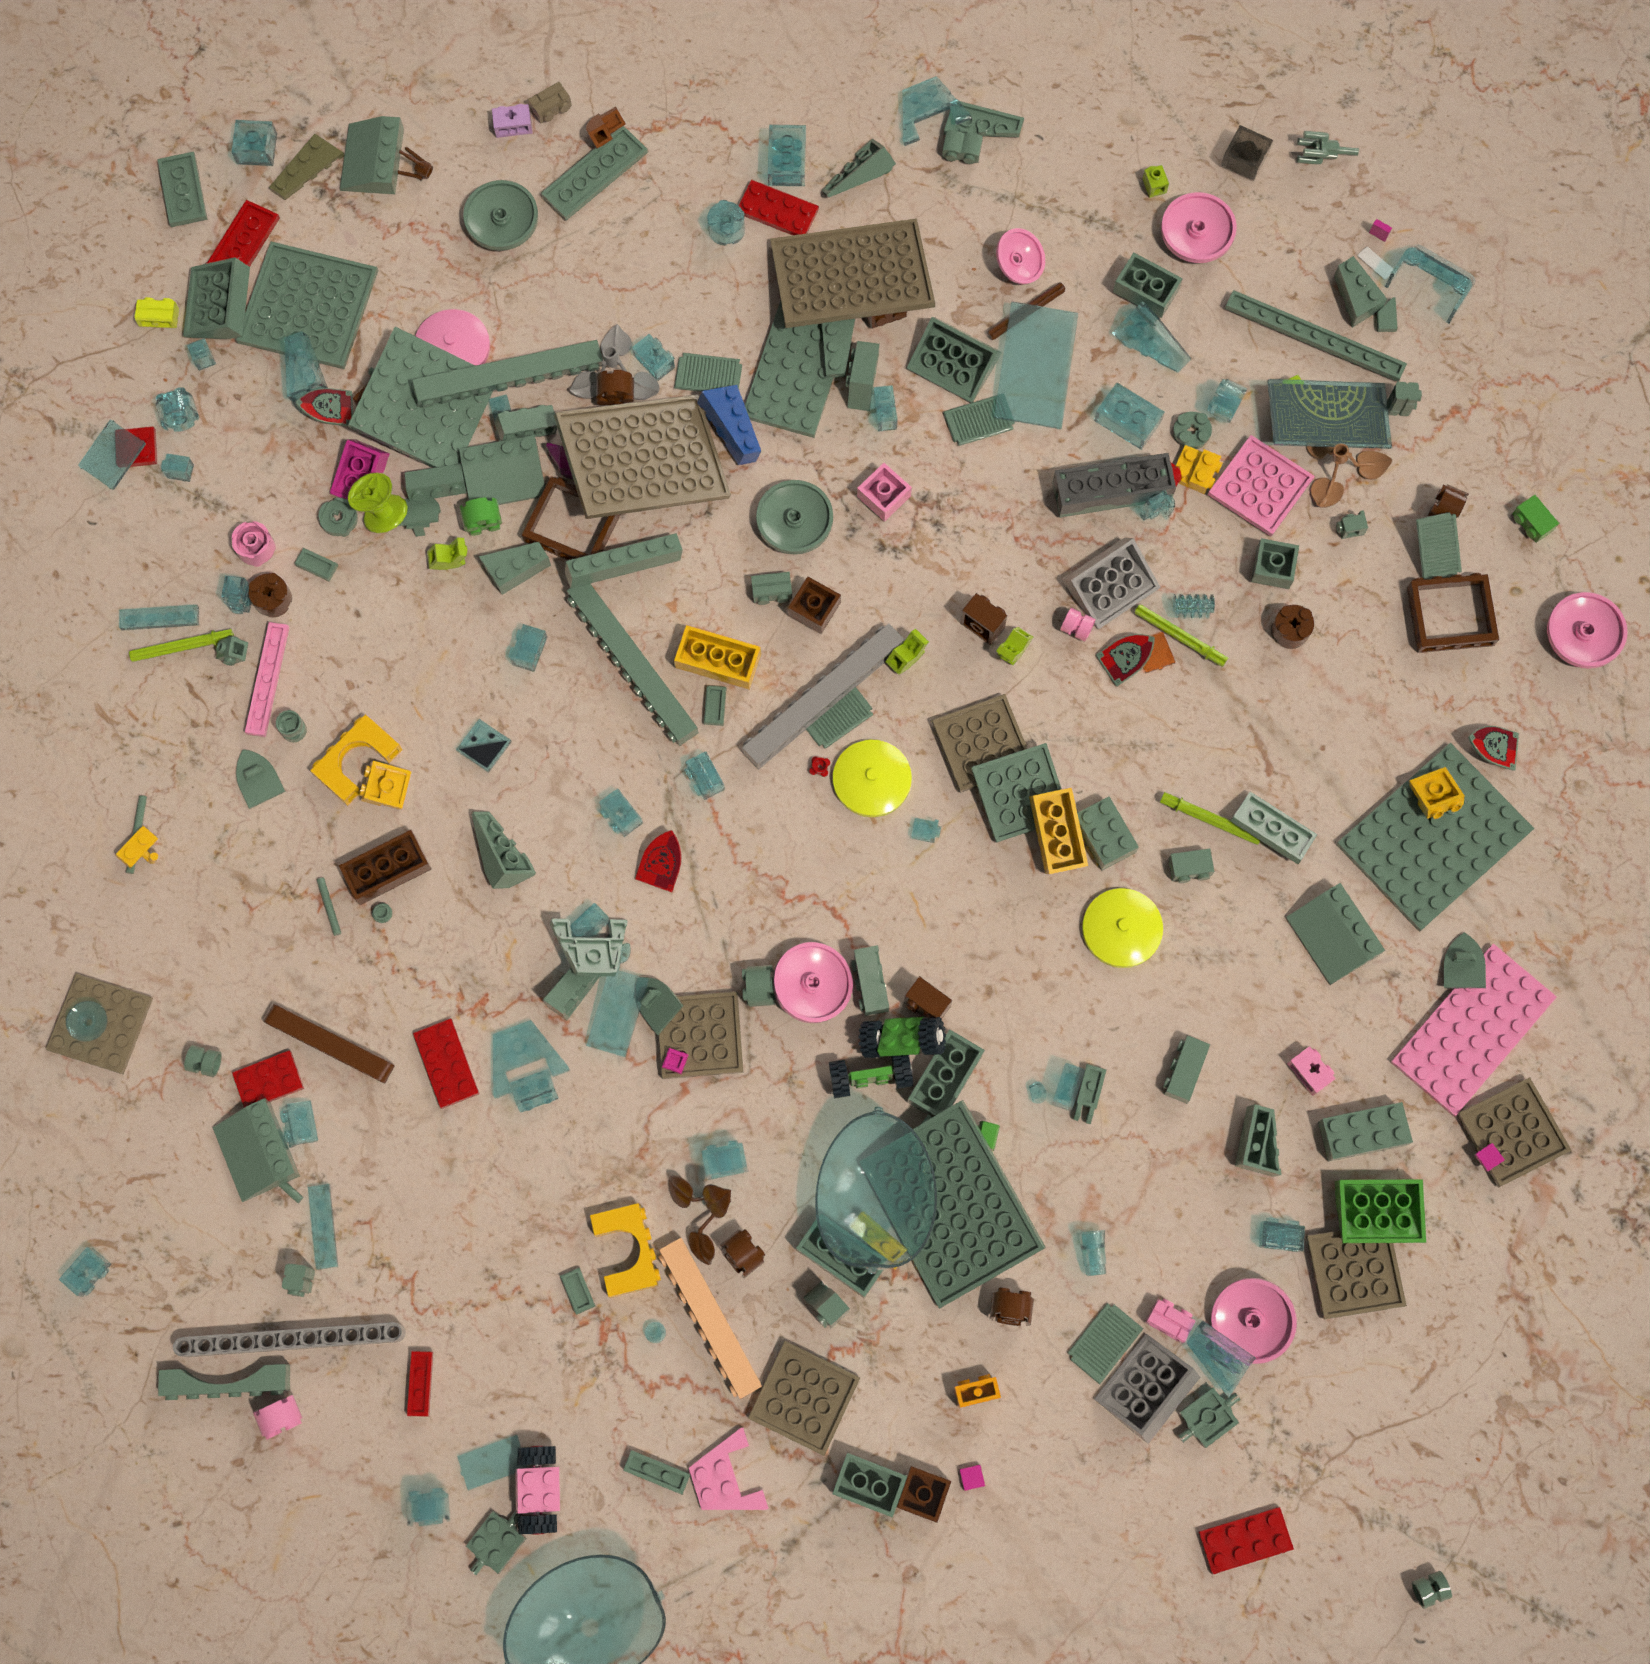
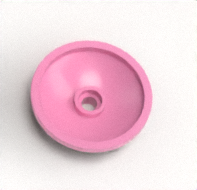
M1021 228L1011 229L1000 237L996 248V256L999 267L1004 275L1018 284H1030L1036 281L1042 275L1045 267V254L1039 240L1031 232Z

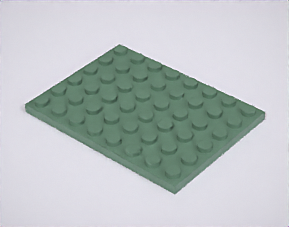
M1449 743L1336 844L1419 932L1535 829L1452 743ZM1446 767L1465 795L1464 805L1457 812L1450 810L1444 812L1443 816L1438 819L1433 817L1427 819L1418 805V798L1409 786V780Z
M964 1100L959 1101L859 1161L907 1251L910 1252L909 1254L939 1309L1046 1248Z

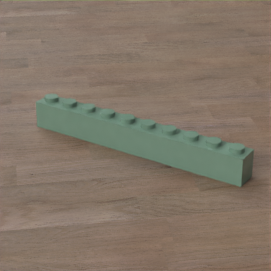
M593 340L412 379V389L417 407L427 408L433 406L434 403L441 402L445 404L456 398L461 400L468 399L474 394L482 396L493 390L498 392L505 391L511 386L523 387L529 382L537 384L544 382L548 378L553 380L560 379L566 374L571 376L578 375L584 370L589 372L596 371L602 366L603 359L598 341Z
M587 584L568 589L569 597L567 601L571 607H576L579 610L578 616L583 623L587 622L590 625L589 630L595 638L598 636L602 641L600 645L606 653L609 651L613 656L611 660L617 668L620 666L624 671L622 675L628 683L631 681L635 687L633 689L639 698L642 696L646 702L644 704L649 712L654 711L657 715L655 719L661 728L665 726L668 730L667 735L669 739L681 746L699 733L698 727L592 585Z

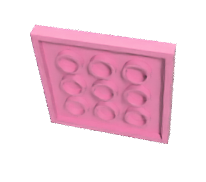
M1250 435L1211 488L1208 496L1272 537L1315 476Z

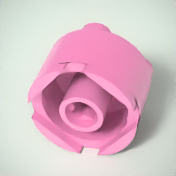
M255 521L250 523L244 522L237 526L232 533L233 549L244 563L259 567L266 563L274 554L276 549L275 542L263 524Z
M293 1395L253 1413L262 1437L265 1436L266 1440L282 1433L281 1428L283 1427L287 1431L302 1423L300 1420L302 1415Z

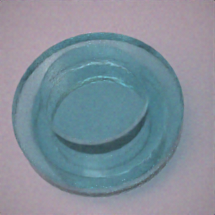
M652 1322L646 1327L645 1336L651 1343H660L666 1336V1329L661 1323Z

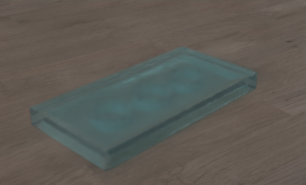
M617 970L615 977L606 978L586 1046L626 1057L642 1005L640 1000L645 995L649 979Z

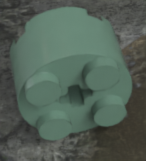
M772 965L748 966L746 969H742L743 981H746V988H743V999L750 1007L775 1005L773 1001L776 1000L772 985L773 977H771L770 973L774 972Z

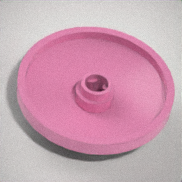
M1202 192L1188 193L1175 199L1167 207L1161 223L1162 238L1168 249L1177 257L1192 263H1207L1223 256L1232 246L1237 229L1236 219L1230 207L1220 198Z
M449 309L437 312L427 318L416 333V337L475 366L485 364L489 356L490 339L486 327L476 316L463 310Z
M1582 592L1572 594L1556 605L1548 619L1547 635L1551 647L1561 659L1573 666L1591 669L1610 663L1620 654L1627 640V624L1622 612L1612 601L1599 594Z
M807 942L792 947L779 959L774 969L772 985L776 1000L788 1015L806 1023H821L834 1018L846 1007L852 994L853 979L849 965L840 953L825 944Z
M1245 1278L1233 1282L1220 1293L1212 1309L1211 1322L1215 1338L1224 1351L1242 1362L1261 1364L1278 1358L1289 1348L1296 1333L1297 1315L1291 1299L1279 1286L1265 1279Z

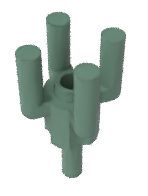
M1304 131L1303 138H1298L1297 145L1314 147V149L1304 148L1303 156H1297V163L1322 164L1323 159H1337L1338 154L1354 156L1359 154V148L1340 147L1338 140H1329V134L1326 132Z

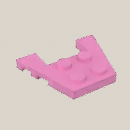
M744 1428L737 1430L689 1467L701 1510L769 1509L763 1490L741 1496L728 1454L749 1446Z

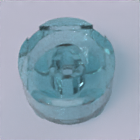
M720 200L719 203L709 210L707 216L708 231L715 243L727 246V244L731 243L736 244L743 238L745 234L744 212L737 204L727 200Z
M1222 379L1215 392L1218 394V397L1214 395L1207 410L1210 411V414L1230 423L1248 388L1229 379Z
M179 387L174 391L161 393L156 396V410L161 426L165 430L171 428L174 429V432L184 431L193 427L196 419L199 420L194 398L185 388Z
M443 1488L430 1489V1493L421 1494V1491L408 1493V1497L405 1499L407 1526H413V1522H419V1526L441 1524L444 1518L447 1522L450 1521L449 1494L445 1493Z

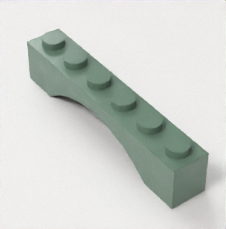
M289 1364L264 1365L251 1376L228 1384L208 1383L194 1377L183 1369L159 1370L158 1396L165 1397V1400H178V1396H186V1399H199V1395H207V1398H220V1394H228V1397H241V1393L249 1392V1396H262L263 1392L270 1391L271 1395H284V1391H290Z

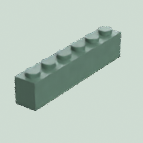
M677 533L568 560L565 565V574L570 588H575L680 561L683 549Z

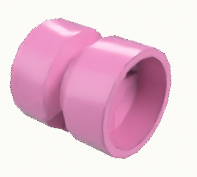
M1071 607L1060 630L1069 635L1074 633L1075 638L1085 642L1096 619L1088 615L1081 616L1080 611Z

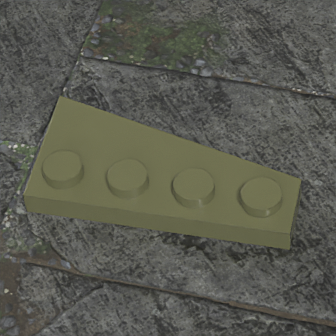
M314 133L269 186L270 191L284 200L288 199L304 187V183L310 179H315L319 172L323 169L327 170L337 159H342L345 156L344 152Z

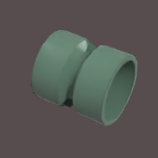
M287 710L278 715L276 727L284 739L294 743L299 742L306 736V724L298 713Z
M192 1045L186 1054L184 1069L193 1073L201 1071L202 1075L215 1077L221 1065L222 1054L219 1051L211 1049L205 1051L203 1047Z
M1441 1571L1428 1575V1579L1422 1577L1412 1581L1414 1594L1423 1609L1435 1605L1436 1600L1443 1602L1452 1598L1448 1581Z

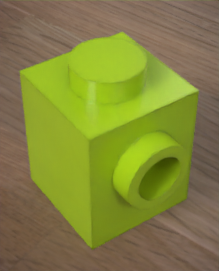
M1150 166L1144 170L1142 180L1149 198L1166 194L1169 182L1163 166Z

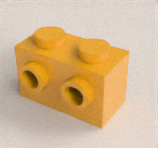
M990 1374L979 1376L978 1381L970 1383V1379L958 1381V1386L954 1387L958 1408L1001 1398L996 1377L991 1378Z

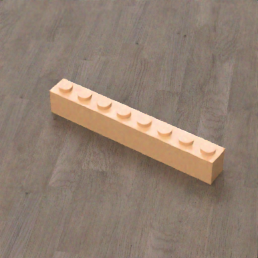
M679 1238L660 1249L662 1255L658 1257L664 1267H669L671 1271L669 1277L673 1285H679L681 1292L678 1294L684 1304L688 1302L691 1308L688 1313L693 1322H699L701 1329L698 1331L704 1341H709L711 1348L708 1350L713 1359H719L722 1366L718 1368L724 1379L728 1377L732 1383L729 1389L734 1398L739 1396L740 1399H743L762 1388L763 1386L683 1239Z

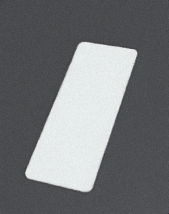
M1369 247L1364 248L1358 254V257L1383 279H1387L1395 271Z

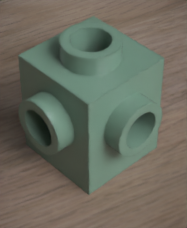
M228 636V638L219 640L216 647V659L223 661V664L229 666L245 661L248 642L234 636Z

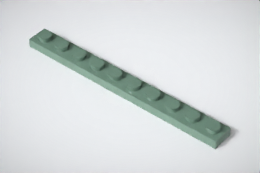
M1233 290L1225 309L1394 381L1399 382L1407 363L1235 290Z

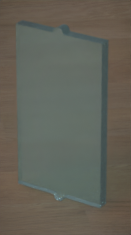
M518 1435L457 1456L462 1470L460 1474L464 1476L468 1490L515 1474V1469L528 1468L527 1465H517V1448H521Z

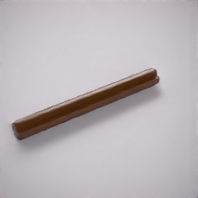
M1061 282L1057 283L988 330L987 334L990 339L995 340L1063 294L1066 289Z

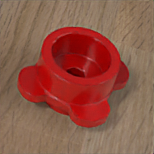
M817 756L811 759L812 767L809 769L810 774H818L822 777L828 776L830 760Z

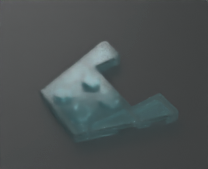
M937 76L902 90L903 142L905 146L920 140L915 123L950 109L956 125L972 119L968 110L951 94L950 90Z
M531 1020L493 1034V1095L495 1099L512 1093L506 1072L546 1058L553 1077L570 1071L568 1065Z

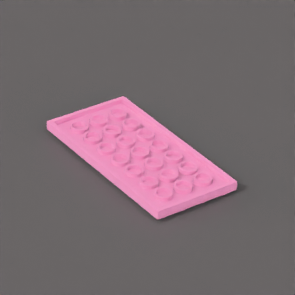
M1494 943L1484 953L1486 988H1454L1390 1062L1453 1117L1460 1112L1557 997Z

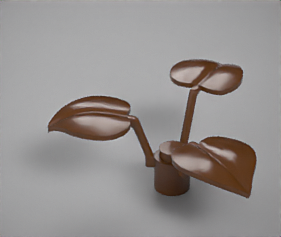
M671 1175L668 1180L669 1191L673 1201L679 1207L687 1208L691 1202L704 1200L706 1207L712 1213L698 1229V1233L692 1231L688 1239L689 1247L694 1256L704 1264L711 1265L715 1255V1247L710 1237L702 1234V1232L714 1217L722 1218L726 1215L731 1202V1190L708 1184L703 1188V1197L694 1198L692 1197L693 1189L691 1185L683 1178Z

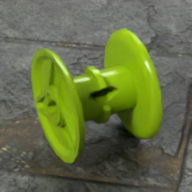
M377 472L367 474L353 484L348 494V502L356 511L365 512L363 521L369 531L385 533L396 528L404 520L408 506L401 496L391 494L393 485L390 478L383 473Z

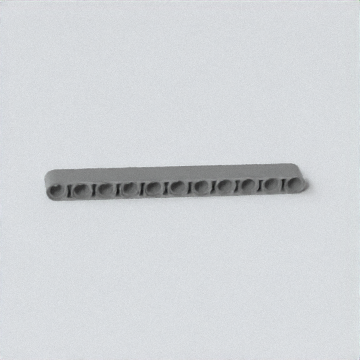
M389 1322L191 1336L175 1340L173 1351L176 1355L182 1357H199L397 1343L404 1339L406 1331L403 1325ZM393 1327H398L399 1335L396 1338L390 1336V1330ZM376 1328L378 1336L372 1340L369 1337V1332ZM351 1330H356L357 1338L354 1341H350L348 1338ZM331 1331H334L336 1339L330 1343L327 1336ZM309 1333H314L315 1341L312 1344H308L306 1340ZM289 1334H292L294 1342L288 1346L285 1340ZM268 1336L273 1338V1343L270 1347L265 1345V1339ZM250 1337L252 1345L246 1349L244 1347V1340ZM226 1339L231 1341V1346L228 1350L223 1348V1342ZM205 1340L210 1342V1348L207 1351L202 1349V1344ZM184 1342H187L189 1344V1349L187 1352L183 1353L181 1351V1345Z

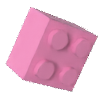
M883 463L857 488V497L885 522L911 497L912 487L889 466Z

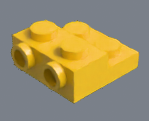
M1185 445L1176 464L1180 468L1182 476L1179 484L1205 494L1207 488L1211 489L1215 482V478H1213L1214 473H1219L1223 464V462H1220L1221 456L1205 449L1202 452Z
M372 761L370 766L366 765L363 775L367 777L366 783L362 784L359 790V795L362 796L361 801L401 810L411 771Z
M1446 767L1409 780V786L1418 798V805L1427 819L1431 817L1438 819L1443 816L1444 812L1450 810L1457 812L1464 805L1465 795Z

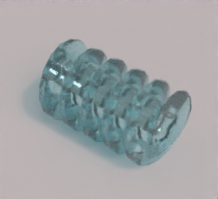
M1175 594L1173 596V612L1176 618L1179 617L1180 613H1182L1183 618H1186L1187 613H1190L1191 619H1193L1195 613H1197L1199 619H1201L1203 613H1205L1206 618L1209 619L1210 614L1214 613V594H1211L1209 599L1206 594H1203L1201 599L1199 594H1195L1194 598H1192L1191 594H1187L1186 598H1184L1183 594H1179L1178 599Z

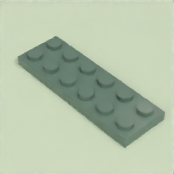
M624 126L611 135L613 138L611 141L598 149L597 147L541 192L542 198L566 221L648 153V149Z

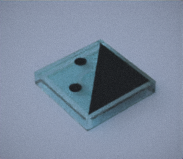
M479 719L456 751L489 773L512 741Z

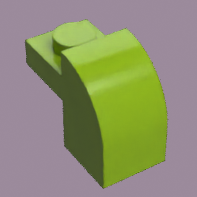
M457 537L449 545L434 544L427 551L429 569L448 570L465 565L467 546L465 545L464 538Z
M1016 627L1012 630L1007 640L996 650L998 652L997 655L1011 665H1014L1034 637L1020 627Z
M917 629L912 630L904 643L892 651L886 663L898 675L902 674L921 658L929 641Z

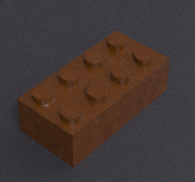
M412 830L339 865L359 905L432 870Z

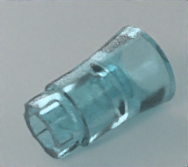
M1105 1230L1077 1233L1083 1264L1086 1266V1275L1106 1274Z

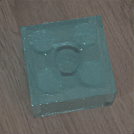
M235 121L232 155L237 164L274 165L277 131L273 122Z
M738 1140L726 1142V1146L723 1147L710 1145L705 1147L706 1150L701 1151L708 1180L748 1172L744 1147L742 1143H738Z

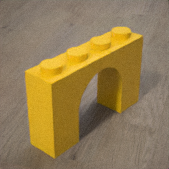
M366 714L363 717H359L354 722L353 727L349 731L344 732L340 737V741L335 746H330L326 751V755L321 760L318 759L310 770L322 784L347 806L359 795L360 789L342 772V761L345 755L356 747H368L373 749L386 762L390 763L403 750L399 743Z
M637 1203L590 1215L595 1237L616 1232H627L635 1236L640 1245L639 1259L631 1269L604 1276L608 1297L614 1298L658 1287V1281H661L659 1268H654L653 1261L656 1260L654 1248H650L648 1240H652L649 1227L645 1228L644 1220L647 1219L645 1208H641L640 1204Z

